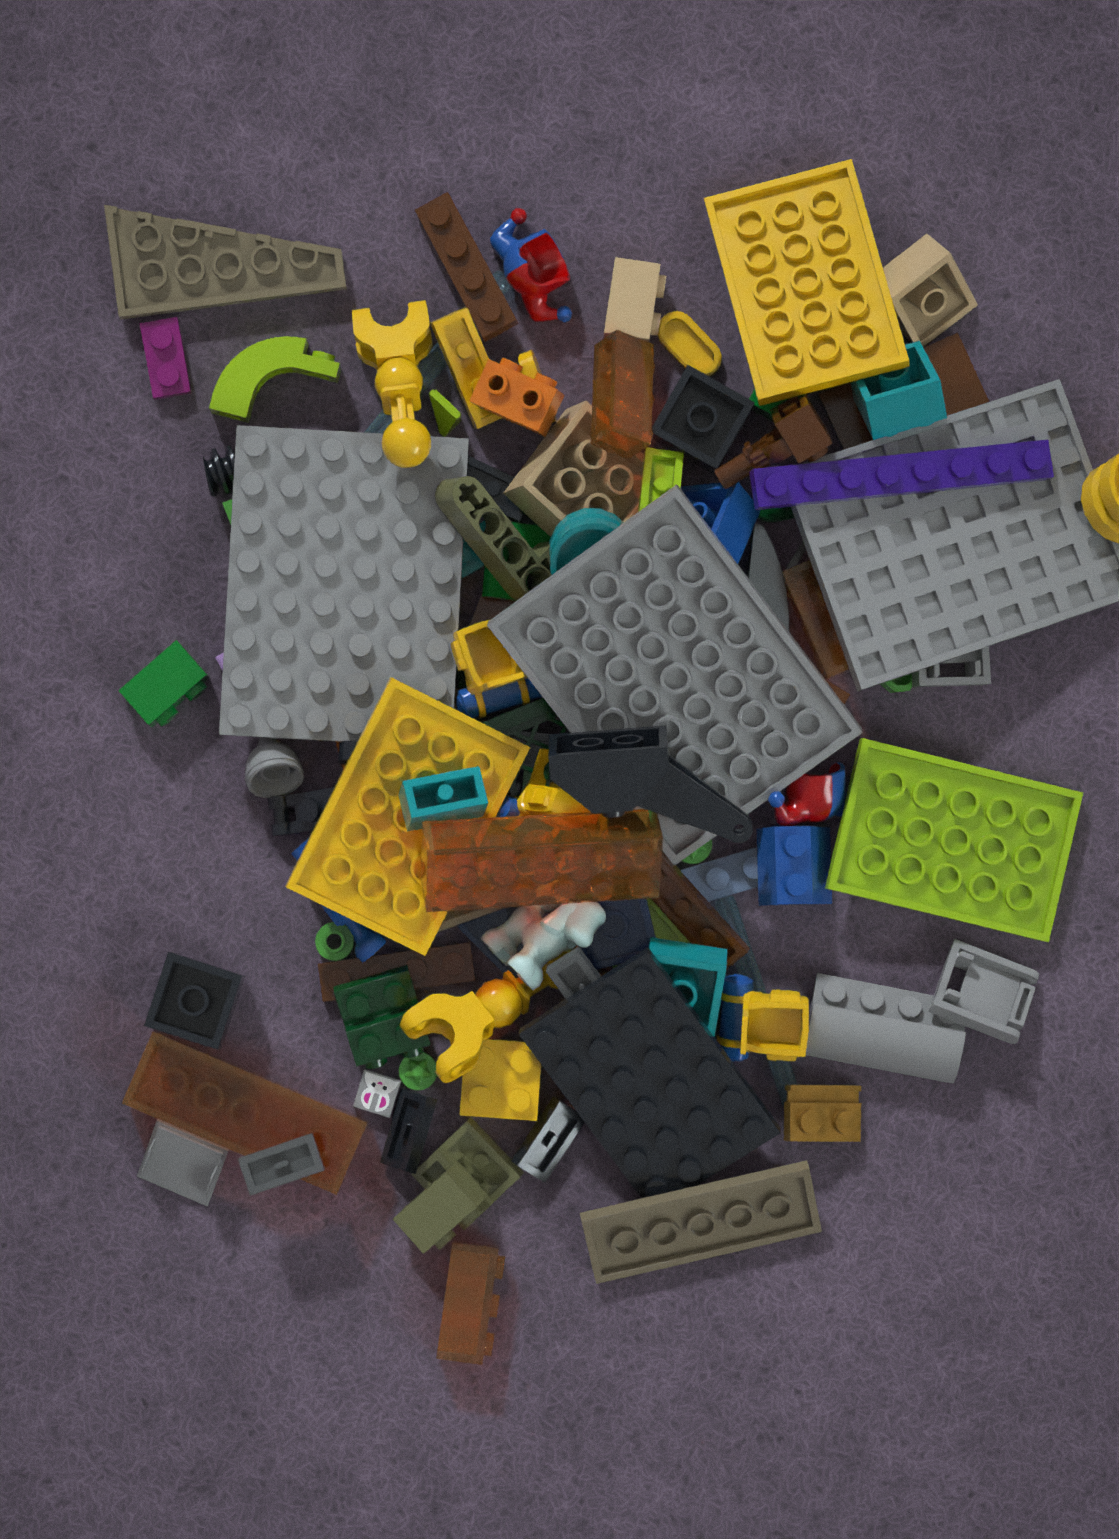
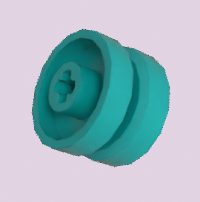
M583 508L568 514L556 525L550 538L549 558L551 575L624 522L615 514L601 508Z

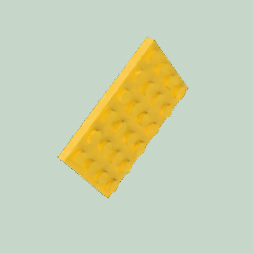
M852 159L704 198L759 406L910 367L908 354Z
M390 677L285 887L426 956L530 747ZM477 766L480 767L488 800L483 817L407 832L398 796L402 781Z

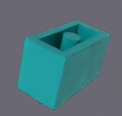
M479 766L402 781L398 794L407 832L483 817L488 805Z

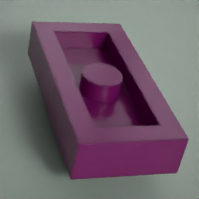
M178 317L140 323L153 399L158 400L191 394Z

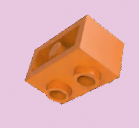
M502 358L500 364L488 359L470 398V402L483 410L546 437L565 396L555 388L558 382L540 373H536L534 379L521 373L523 366L506 358Z

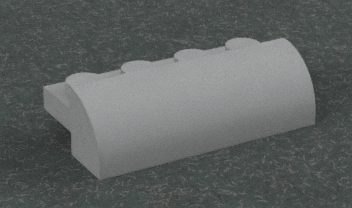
M817 973L809 1014L806 1055L953 1084L959 1070L966 1032H964V1025L928 1012L934 995Z

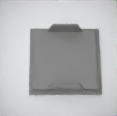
M157 1119L137 1177L208 1206L229 1149Z

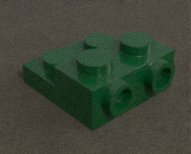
M407 965L333 987L356 1067L365 1064L367 1069L379 1068L387 1063V1057L401 1053L404 1058L416 1057L424 1052L425 1046L431 1045L429 1034L417 1039H411L400 1028L403 1015L419 1003Z

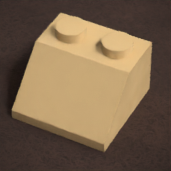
M928 234L924 235L883 267L900 330L911 343L920 341L923 347L978 305L951 253Z

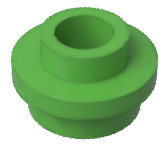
M331 922L320 928L316 935L315 945L322 957L338 961L351 953L354 946V937L347 926L339 925L337 927L334 922ZM332 934H338L342 939L341 946L337 949H332L327 944V939Z

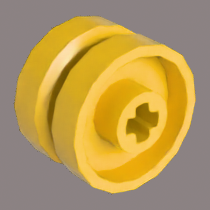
M1119 454L1091 471L1083 482L1081 492L1083 511L1092 528L1105 539L1118 544Z

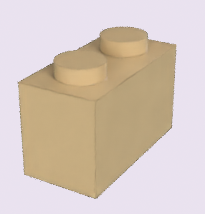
M615 257L604 339L649 345L650 335L658 336L661 313L654 312L655 299L664 297L667 277L659 275L661 264Z

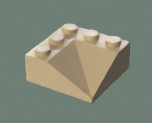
M583 401L567 408L503 494L550 537L560 521L568 514L583 508H601L615 514L623 522H626L638 513L644 454L590 403Z

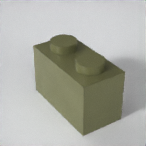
M456 1161L393 1218V1221L423 1254L433 1245L440 1250L456 1235L452 1229L458 1223L462 1222L467 1226L483 1212L479 1205L488 1195Z

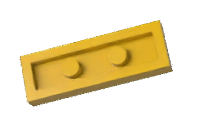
M464 307L430 322L473 427L479 429L501 419V417L483 410L470 402V398L489 358L468 308Z

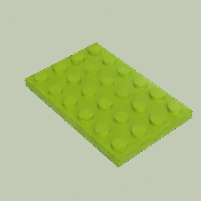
M860 738L825 889L1042 942H1049L1083 792Z

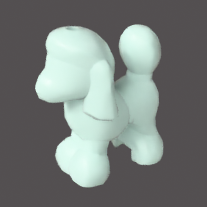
M556 880L543 883L536 889L529 905L519 906L505 923L497 928L487 930L481 937V940L505 966L509 965L518 973V977L532 990L541 985L543 981L542 967L548 961L558 957L563 951H572L576 945L583 948L590 946L595 932L606 920L604 909L591 898L575 897L566 900L567 890L561 882ZM553 911L543 918L545 912ZM522 943L524 948L517 953V946Z

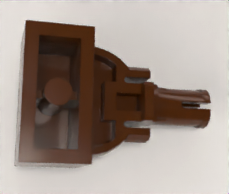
M806 394L788 398L770 409L776 428L752 445L749 441L744 443L743 453L714 470L725 490L750 476L749 472L752 469L766 468L791 455L795 456L798 463L806 459L810 463L828 452L827 446L832 444L828 430Z

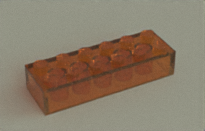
M634 809L633 811H625L623 816L615 818L603 817L602 813L579 812L422 822L421 886L426 912L659 898L663 835L658 814L646 809Z
M152 1031L122 1101V1104L244 1156L313 1133L325 1170L300 1180L335 1195L339 1193L369 1123L368 1120L159 1031Z

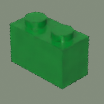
M176 640L118 691L150 727L153 728L157 723L163 727L179 713L175 707L187 698L192 702L208 688L204 682L210 677Z

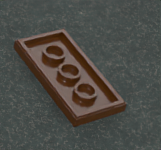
M958 332L924 347L941 380L947 416L989 402ZM850 382L841 384L818 395L842 450L873 440L853 399Z

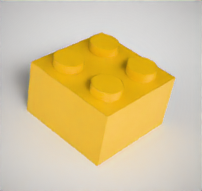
M486 1039L482 1043L481 1054L476 1067L462 1076L460 1116L537 1121L541 1063L524 1041Z

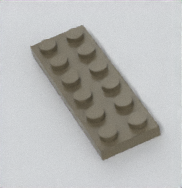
M807 1160L580 1213L596 1284L822 1232Z

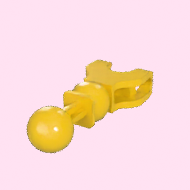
M426 300L409 302L407 317L401 323L394 326H382L376 323L372 318L370 308L352 310L357 355L366 365L377 370L374 386L381 398L384 414L391 415L392 423L385 429L382 436L383 453L395 466L401 468L418 466L427 458L431 450L430 434L421 422L415 420L414 411H419L422 408L420 393L423 386V377L417 365L429 354L433 347Z
M563 951L558 957L548 961L542 967L543 981L534 990L530 989L519 977L515 978L507 970L503 973V979H493L485 982L477 990L476 994L471 991L462 997H454L449 994H432L426 997L403 1015L400 1028L411 1039L436 1033L442 1034L450 1041L451 1046L436 1061L435 1073L442 1082H452L476 1067L480 1058L482 1043L493 1035L494 1027L502 1028L509 1026L519 1017L520 1013L526 1014L529 1009L530 997L547 986L558 989L546 973V969L549 964L569 952Z

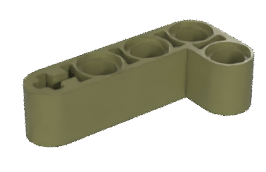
M465 476L445 479L439 483L435 492V500L438 507L510 597L518 600L529 592L526 586L528 575L532 581L531 590L551 576L550 541L540 542L531 548L477 479ZM481 516L486 523L484 532H482L479 525ZM504 546L507 547L509 552V558L507 562L503 557Z

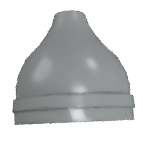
M260 737L256 748L249 754L245 765V781L249 791L255 796L263 798L288 795L302 784L304 778V771L297 754L289 746L277 741L275 738Z

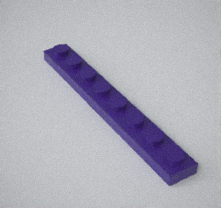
M1048 439L757 468L749 472L755 510L1045 481L1054 477Z

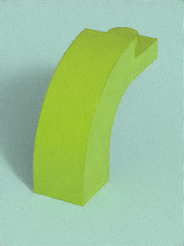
M284 336L257 342L241 351L225 367L215 385L209 410L215 415L249 423L255 398L261 387L271 378L284 373H299L338 383L342 370L341 365L338 362H334L335 356L329 353L313 351L312 356L307 355L309 344L305 338Z

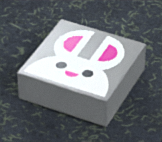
M364 1069L353 1107L390 1118L401 1080Z

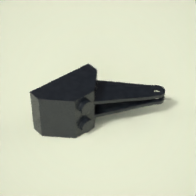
M666 725L550 734L548 759L550 779L593 814L602 813L603 817L615 818L623 816L625 811H633L638 806L724 837L735 843L747 841L753 833L752 820L746 812L668 754ZM738 824H741V825L744 826V827H743L742 829H740V830H737V829L734 828V826H736V825H738Z

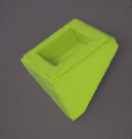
M432 389L429 392L439 433L446 437L461 422V413L436 389Z

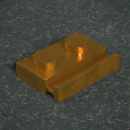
M785 1084L784 1090H787V1102H784V1141L861 1142L860 1085Z

